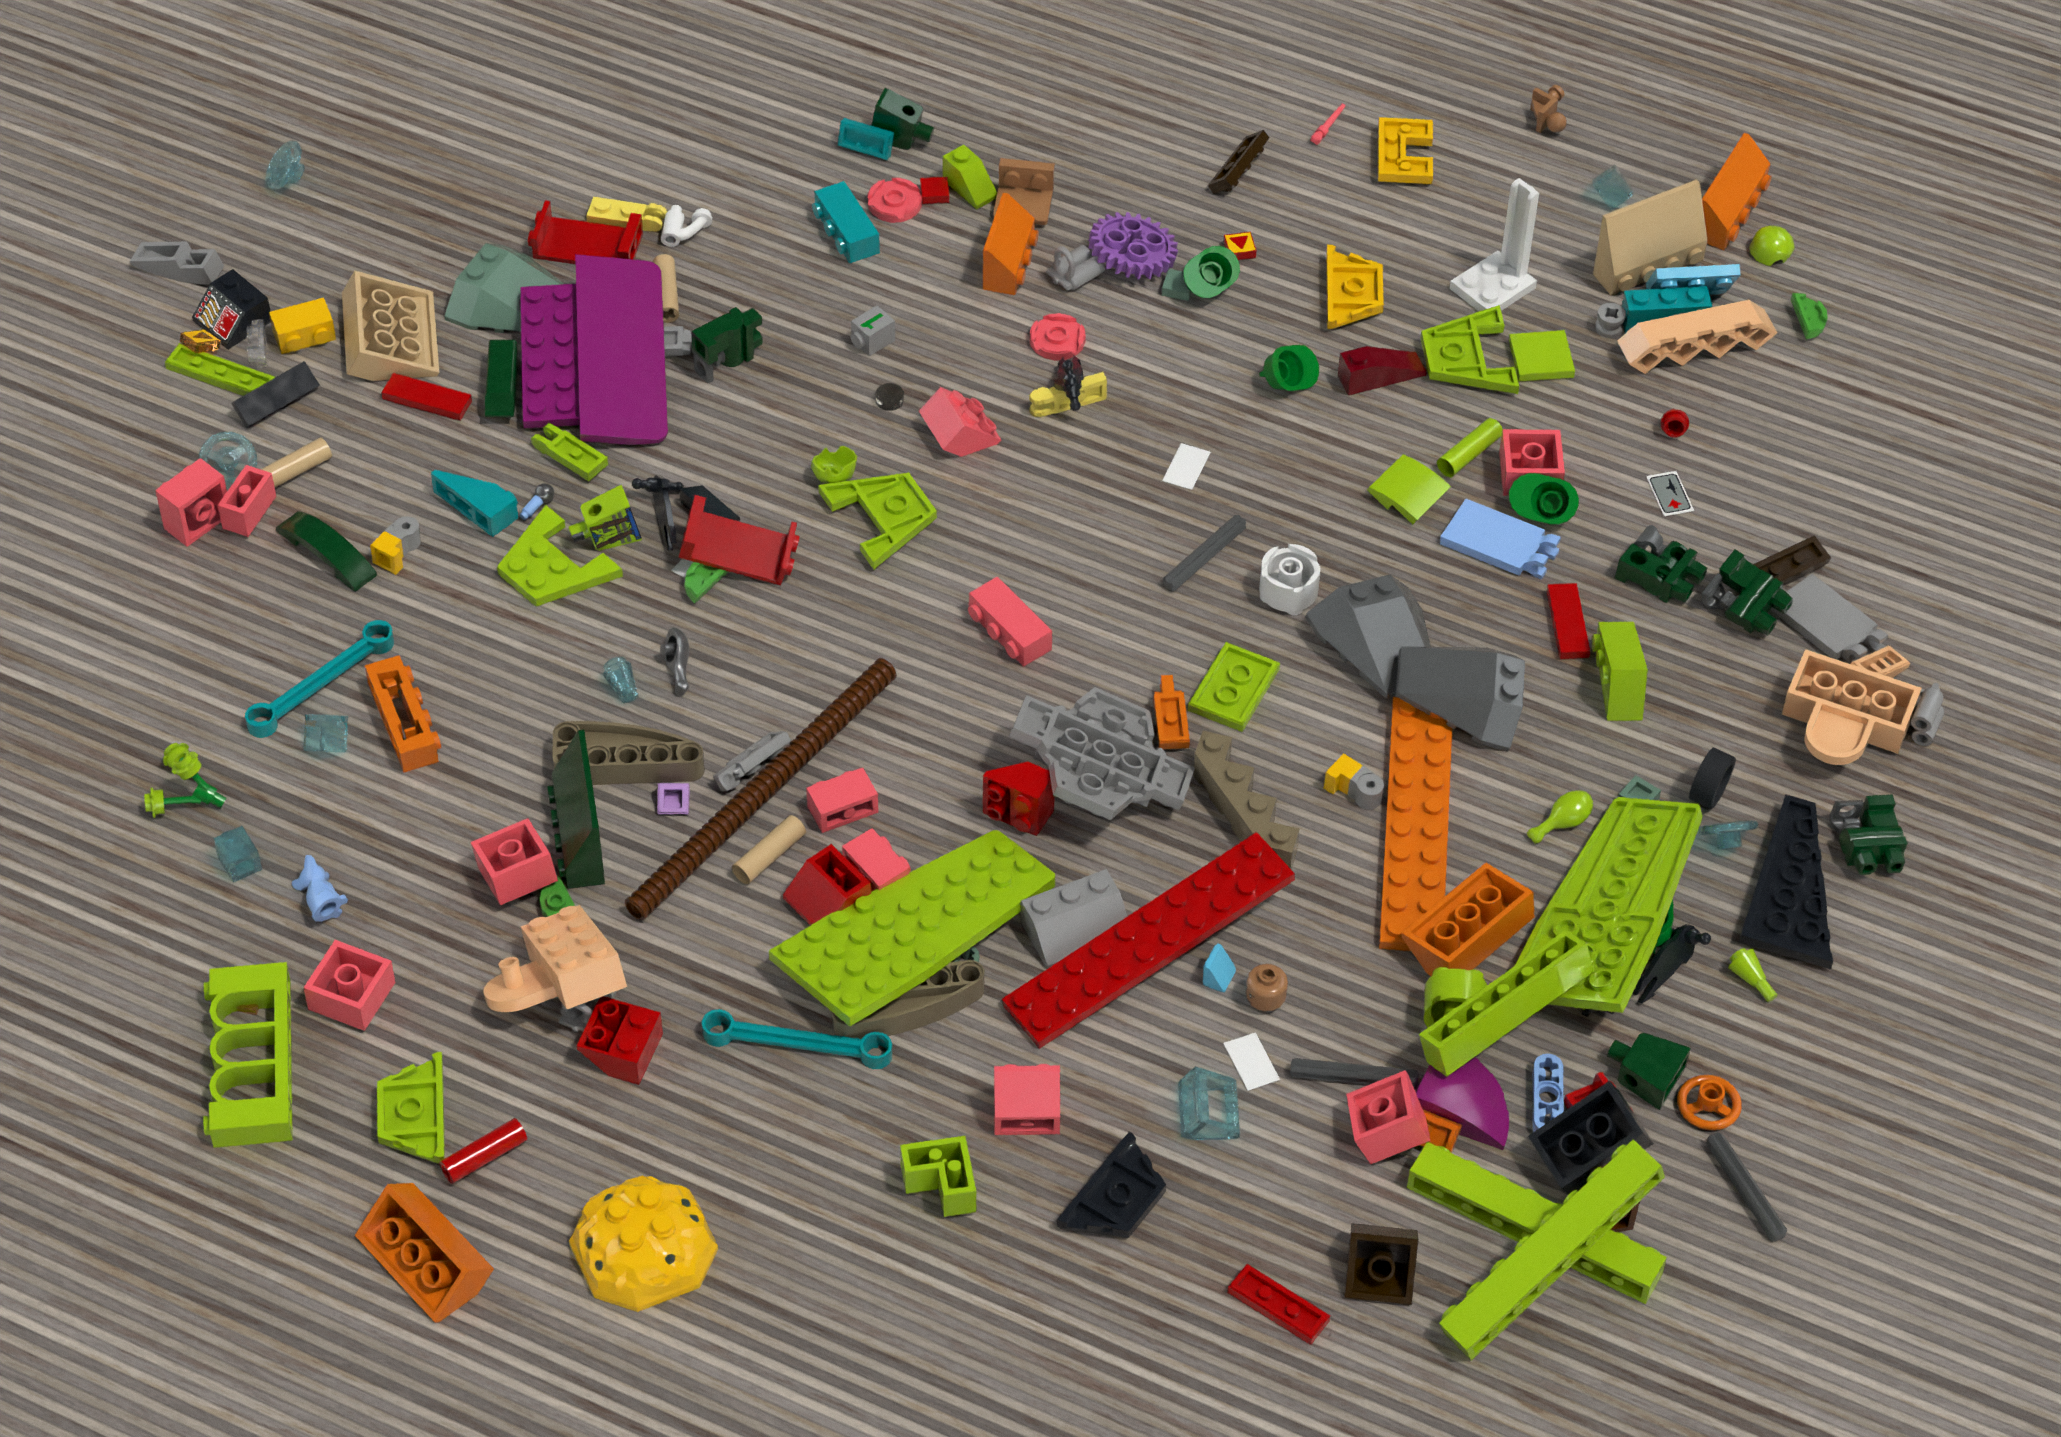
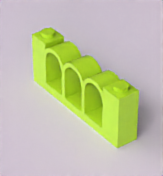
M287 962L209 969V982H204L205 1001H211L209 1012L215 1035L211 1039L209 1050L215 1073L211 1077L209 1084L213 1102H209V1116L203 1117L205 1136H211L213 1148L293 1141L291 979ZM274 1008V1021L246 1024H227L223 1022L225 1017L233 1012ZM275 1045L274 1059L228 1062L222 1059L226 1053L237 1048ZM275 1082V1097L228 1100L222 1097L232 1087Z

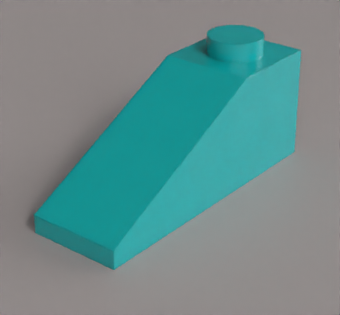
M439 470L431 472L434 493L490 536L494 537L519 518L516 497L512 492L505 491L499 485Z

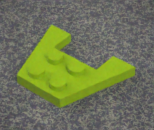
M1500 305L1421 331L1420 339L1429 379L1518 394L1519 383L1515 367L1487 369L1479 334L1504 332V321Z
M909 472L818 485L819 494L832 512L858 501L882 535L860 543V551L873 570L937 519V510Z
M547 505L543 507L498 564V574L537 607L623 577L622 568L604 553L580 568L547 539L565 528V520Z

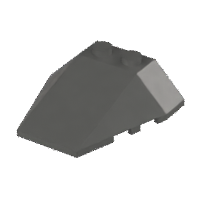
M1392 575L1339 587L1308 611L1305 616L1319 640L1325 645L1330 643L1340 652L1339 657L1345 663L1350 661L1360 670L1359 675L1386 699L1396 696L1399 649L1401 646L1431 647L1422 608L1409 588Z
M1401 646L1399 649L1396 697L1428 715L1433 712L1448 721L1447 726L1453 729L1456 726L1473 735L1471 739L1479 744L1508 752L1523 708L1525 660L1488 647Z

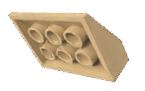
M1691 181L1603 215L1593 275L1611 296L1647 282L1656 268L1686 267L1704 260L1707 233L1699 181Z
M354 270L342 291L347 374L371 381L389 380L393 373L410 378L438 376L439 360L433 291Z

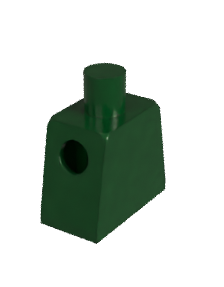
M884 88L875 105L871 126L894 132L892 147L909 150L916 138L930 142L935 127L921 122L924 110L922 106L890 89Z
M1640 1033L1632 1047L1614 1040L1607 1057L1621 1063L1618 1082L1660 1110L1687 1067L1691 1048L1647 1033Z

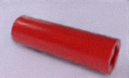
M513 1118L439 1162L440 1168L446 1179L453 1184L527 1141V1135L520 1122Z

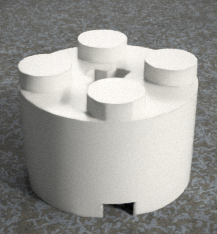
M1288 544V548L1278 549L1279 546L1270 549L1262 559L1259 586L1260 599L1274 609L1285 611L1290 615H1298L1302 613L1303 609L1312 605L1318 596L1320 566L1316 555L1304 546Z

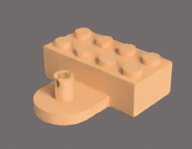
M1805 649L1788 689L1782 715L1807 723L1804 741L1807 749L1814 757L1828 764L1845 765L1859 759L1867 743L1898 754L1916 710L1922 688Z
M578 905L564 907L559 913L548 917L534 918L529 924L521 926L531 963L519 966L520 963L517 957H508L501 960L498 965L502 974L491 979L484 987L483 992L487 1006L497 1012L523 1010L555 997L559 998L566 1009H570L626 988L627 984L617 951L583 908Z

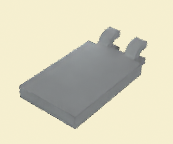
M1814 574L1809 575L1786 591L1793 598V604L1785 614H1782L1773 607L1770 609L1830 658L1836 660L1842 657L1850 664L1867 654L1868 649L1873 653L1886 647L1882 642L1888 639V634L1881 629H1877V623ZM1862 642L1863 644H1865V645L1868 647V649L1865 648V647H1864L1863 645H1861L1860 643Z

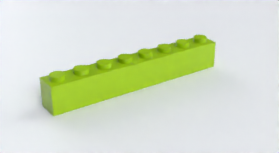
M1634 1139L1627 1146L1623 1144L1618 1147L1611 1156L1612 1160L1603 1168L1598 1167L1589 1175L1587 1183L1579 1191H1572L1564 1199L1563 1206L1555 1214L1549 1213L1542 1219L1539 1229L1530 1237H1523L1515 1246V1251L1506 1260L1504 1258L1499 1260L1492 1267L1491 1274L1482 1283L1479 1281L1473 1284L1462 1302L1458 1305L1450 1306L1443 1313L1442 1320L1439 1322L1443 1333L1471 1361L1665 1178L1662 1166Z
M1430 1142L1425 1144L1409 1170L1408 1189L1517 1242L1525 1236L1530 1237L1539 1229V1224L1549 1213L1555 1214L1563 1206V1204L1554 1203L1540 1196L1532 1189H1525L1510 1182L1503 1175L1494 1174L1481 1168L1474 1161L1465 1160L1454 1155L1443 1146H1436ZM1609 1230L1570 1268L1646 1304L1663 1275L1667 1257L1652 1247H1645L1631 1240L1623 1233Z

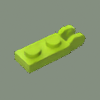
M551 423L543 427L547 438L539 434L531 437V443L537 450L547 454L587 481H590L608 466L607 456L566 430L562 431Z

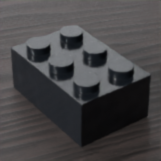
M1610 1081L1528 1136L1560 1188L1567 1195L1574 1190L1579 1191L1587 1183L1589 1175L1595 1169L1612 1160V1154L1621 1145L1625 1144L1627 1146L1634 1139L1645 1150L1654 1144L1621 1092Z

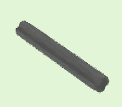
M1234 515L1164 576L1163 586L1171 592L1175 591L1246 529V520L1241 518L1240 515Z
M1300 1058L1292 1059L1290 1070L1292 1077L1372 1084L1406 1070L1414 1089L1417 1088L1419 1078L1418 1071L1414 1069Z
M1716 1132L1708 1136L1707 1146L1770 1240L1776 1242L1779 1239H1783L1786 1236L1787 1228L1723 1133Z

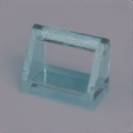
M1195 1066L1178 1082L1181 1137L1190 1140L1238 1139L1240 1137L1236 1079ZM1224 1090L1227 1124L1209 1119L1208 1091Z

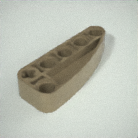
M565 721L557 724L553 730L552 758L554 768L577 731L585 730L593 785L691 782L700 779L705 772L704 752L699 743L658 729L614 722Z
M974 960L950 962L921 984L851 1027L831 1011L834 1035L862 1039L868 1033L882 1032L887 1036H891L946 1018L983 996L985 970L979 962Z

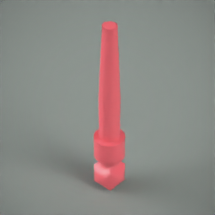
M1342 103L1326 122L1318 127L1311 136V142L1316 145L1321 142L1322 138L1329 132L1328 129L1345 108V104Z

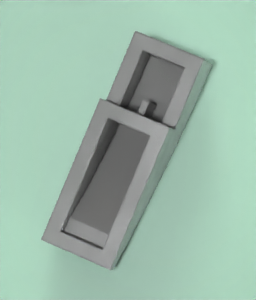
M187 241L141 242L130 260L132 266L146 272L194 284H210L217 279L224 267L215 249L192 250Z

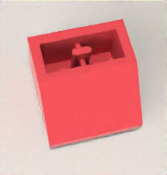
M940 387L919 410V413L941 448L960 457L997 445L1001 441V438L995 431L997 429L996 425L983 412L984 406L977 399L966 398L956 390L949 391Z
M1007 1064L1004 1066H994V1135L1060 1134V1065L1017 1066Z

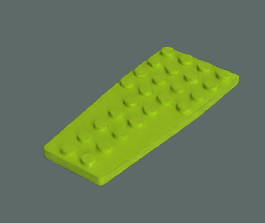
M1618 797L1612 801L1536 923L1515 964L1520 963L1564 930H1568L1587 943L1594 972L1548 1005L1618 1013L1624 1012L1657 943L1703 815L1699 804Z
M993 830L909 872L908 875L880 890L876 889L868 896L857 898L854 904L844 910L832 912L770 949L769 960L851 1027L930 978L1020 913L1021 900L1053 889L1056 885L1055 873L1002 832Z

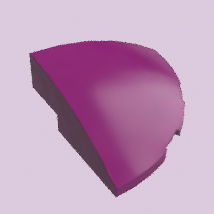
M1476 1057L1449 1076H1445L1429 1064L1416 1092L1422 1109L1461 1124L1462 1127L1459 1135L1504 1150L1509 1130V1111L1507 1110L1502 1088L1494 1075Z

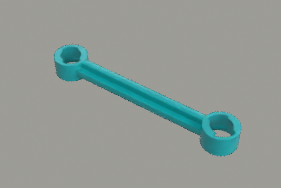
M374 620L367 623L362 631V639L270 704L256 703L250 706L245 713L248 732L258 738L272 735L278 728L277 720L353 665L370 653L384 654L390 651L394 646L391 625L383 620ZM375 634L387 635L386 638H372L371 636ZM262 716L271 718L269 721H254L256 718Z
M721 1009L709 1011L702 1019L703 1038L706 1043L715 1047L725 1046L732 1040H740L859 1057L862 1063L871 1069H882L889 1065L892 1060V1041L889 1036L882 1032H871L862 1039L734 1021L729 1012ZM721 1023L729 1026L722 1033L710 1032L712 1027L721 1026ZM878 1046H883L887 1049L884 1054L879 1056L868 1054L869 1050L878 1048Z

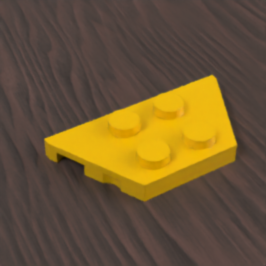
M1327 244V329H1334L1383 313L1382 264L1372 260H1365L1352 252L1349 256L1336 252V246Z

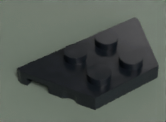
M1128 1132L1058 1217L1057 1227L1066 1230L1129 1238L1165 1194L1166 1183L1160 1174L1154 1171L1152 1162L1147 1154L1141 1152L1136 1144V1137L1133 1133Z

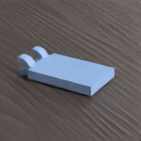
M1465 499L1440 536V545L1518 576L1524 570L1542 580L1547 571L1544 565L1548 558L1554 560L1559 553L1557 545L1561 537L1554 534L1544 536L1545 530Z

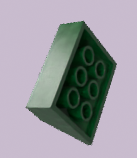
M578 730L552 771L553 785L547 786L549 803H556V809L551 810L553 828H559L560 834H554L556 853L563 852V858L557 859L560 878L566 877L568 889L605 884L599 825L585 730Z

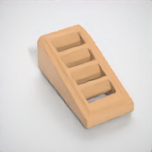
M1888 645L1850 664L1894 678L1906 670L1910 662Z

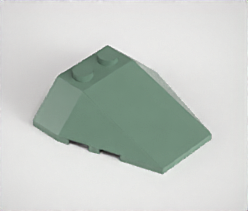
M485 243L456 278L444 317L446 321L470 330L486 327L494 328L496 333H504L505 330L521 331L520 287L560 285L564 283L527 254L504 245Z

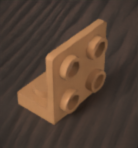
M1000 158L999 187L993 219L1002 194L1008 193L1035 218V224L1047 225L1054 191L1055 163Z

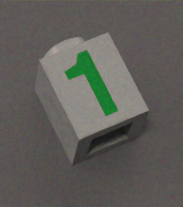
M876 305L851 321L852 343L856 348L862 349L868 356L873 355L895 341V320Z

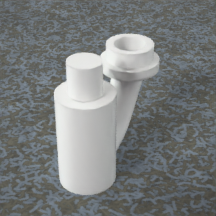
M673 205L671 210L665 215L661 242L666 246L675 247L680 241L695 235L701 228L709 227L712 224L710 211L704 208L697 209L692 215V223L683 228L684 214L682 213V208L679 205Z

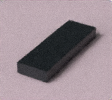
M303 361L233 401L231 404L246 428L316 389L320 384L306 362Z

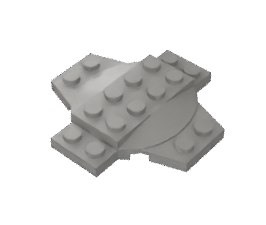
M1096 687L1077 700L1074 707L1066 711L1063 705L1053 707L1026 695L1009 735L1010 738L1017 740L1019 743L1037 749L1033 759L1049 766L1053 796L1109 820L1114 818L1131 802L1147 807L1151 798L1159 801L1164 806L1180 810L1195 769L1190 765L1167 756L1162 748L1155 749L1153 747L1154 729L1149 710Z

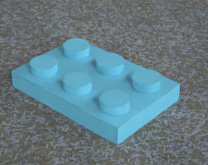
M1740 264L1656 268L1646 282V289L1707 286L1708 291L1712 295L1724 294L1741 275Z

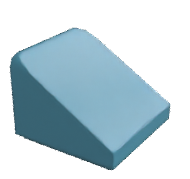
M1217 943L1205 962L1202 982L1204 986L1225 992L1236 972V968L1221 944Z

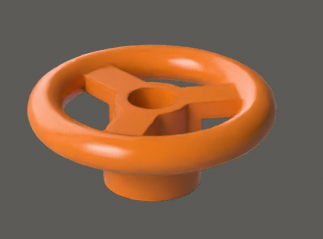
M1698 1075L1692 1077L1681 1086L1677 1094V1105L1681 1115L1690 1124L1700 1129L1721 1130L1727 1128L1738 1119L1741 1113L1742 1102L1738 1091L1730 1082L1718 1076ZM1700 1085L1697 1101L1687 1105L1688 1093L1691 1089ZM1725 1092L1731 1098V1109L1723 1104ZM1703 1110L1707 1112L1714 1111L1724 1118L1708 1121L1694 1114Z

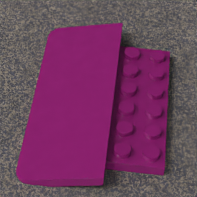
M575 255L576 284L520 287L524 428L545 427L548 423L556 427L580 425L581 440L586 442L639 445L655 444L663 441L668 434L662 274L659 266L644 260Z

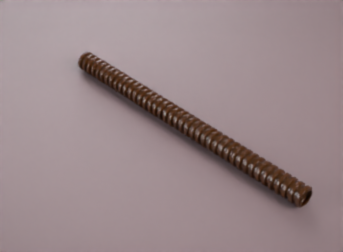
M878 658L874 664L870 665L868 670H865L850 687L844 690V693H841L832 704L826 707V710L820 713V716L814 719V722H811L808 727L802 730V733L798 734L789 745L784 747L783 751L779 752L777 757H774L771 763L765 766V769L760 770L758 775H755L752 781L746 784V787L740 789V793H736L733 799H730L727 805L721 808V811L716 812L715 816L711 817L708 823L702 826V829L696 831V834L691 836L689 841L683 844V847H680L676 853L672 854L670 859L666 860L664 865L657 869V872L652 873L651 878L646 879L644 884H641L638 890L631 894V897L629 896L625 899V906L628 912L636 919L645 920L648 914H651L655 908L659 907L661 902L665 901L667 896L671 895L674 889L680 886V883L685 882L687 877L693 874V871H696L706 859L712 856V852H716L719 846H722L725 840L731 837V834L736 833L737 829L742 827L744 822H747L750 816L756 813V810L761 809L763 804L767 803L769 798H772L775 792L781 789V786L786 785L787 781L800 771V768H803L806 763L812 760V757L816 756L818 751L824 748V745H827L891 681L896 679L897 674L893 665L883 658Z

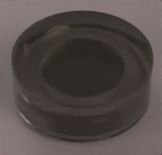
M886 383L877 388L875 396L876 404L879 408L893 411L903 405L904 391L899 385Z

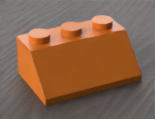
M1003 193L983 249V290L1016 295L1018 286L1024 284L1026 269L1024 268L1025 265L1029 266L1031 263V247H1036L1039 231L1035 230V218L1008 193Z

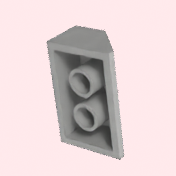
M1107 869L1021 900V924L1047 969L1127 917L1121 893Z

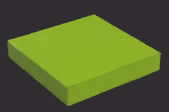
M1565 330L1509 334V345L1519 382L1574 378L1575 367Z

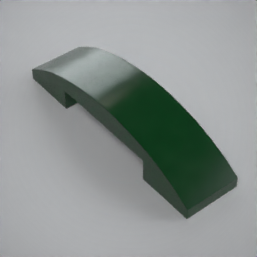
M297 511L276 527V531L293 545L297 546L301 543L332 567L335 577L354 592L377 576V572L348 540L332 527L310 514Z

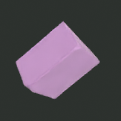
M658 783L657 814L689 815V783Z

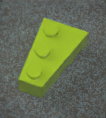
M1598 622L1597 634L1592 635V650L1596 652V664L1600 672L1606 720L1642 721L1648 669L1634 622Z

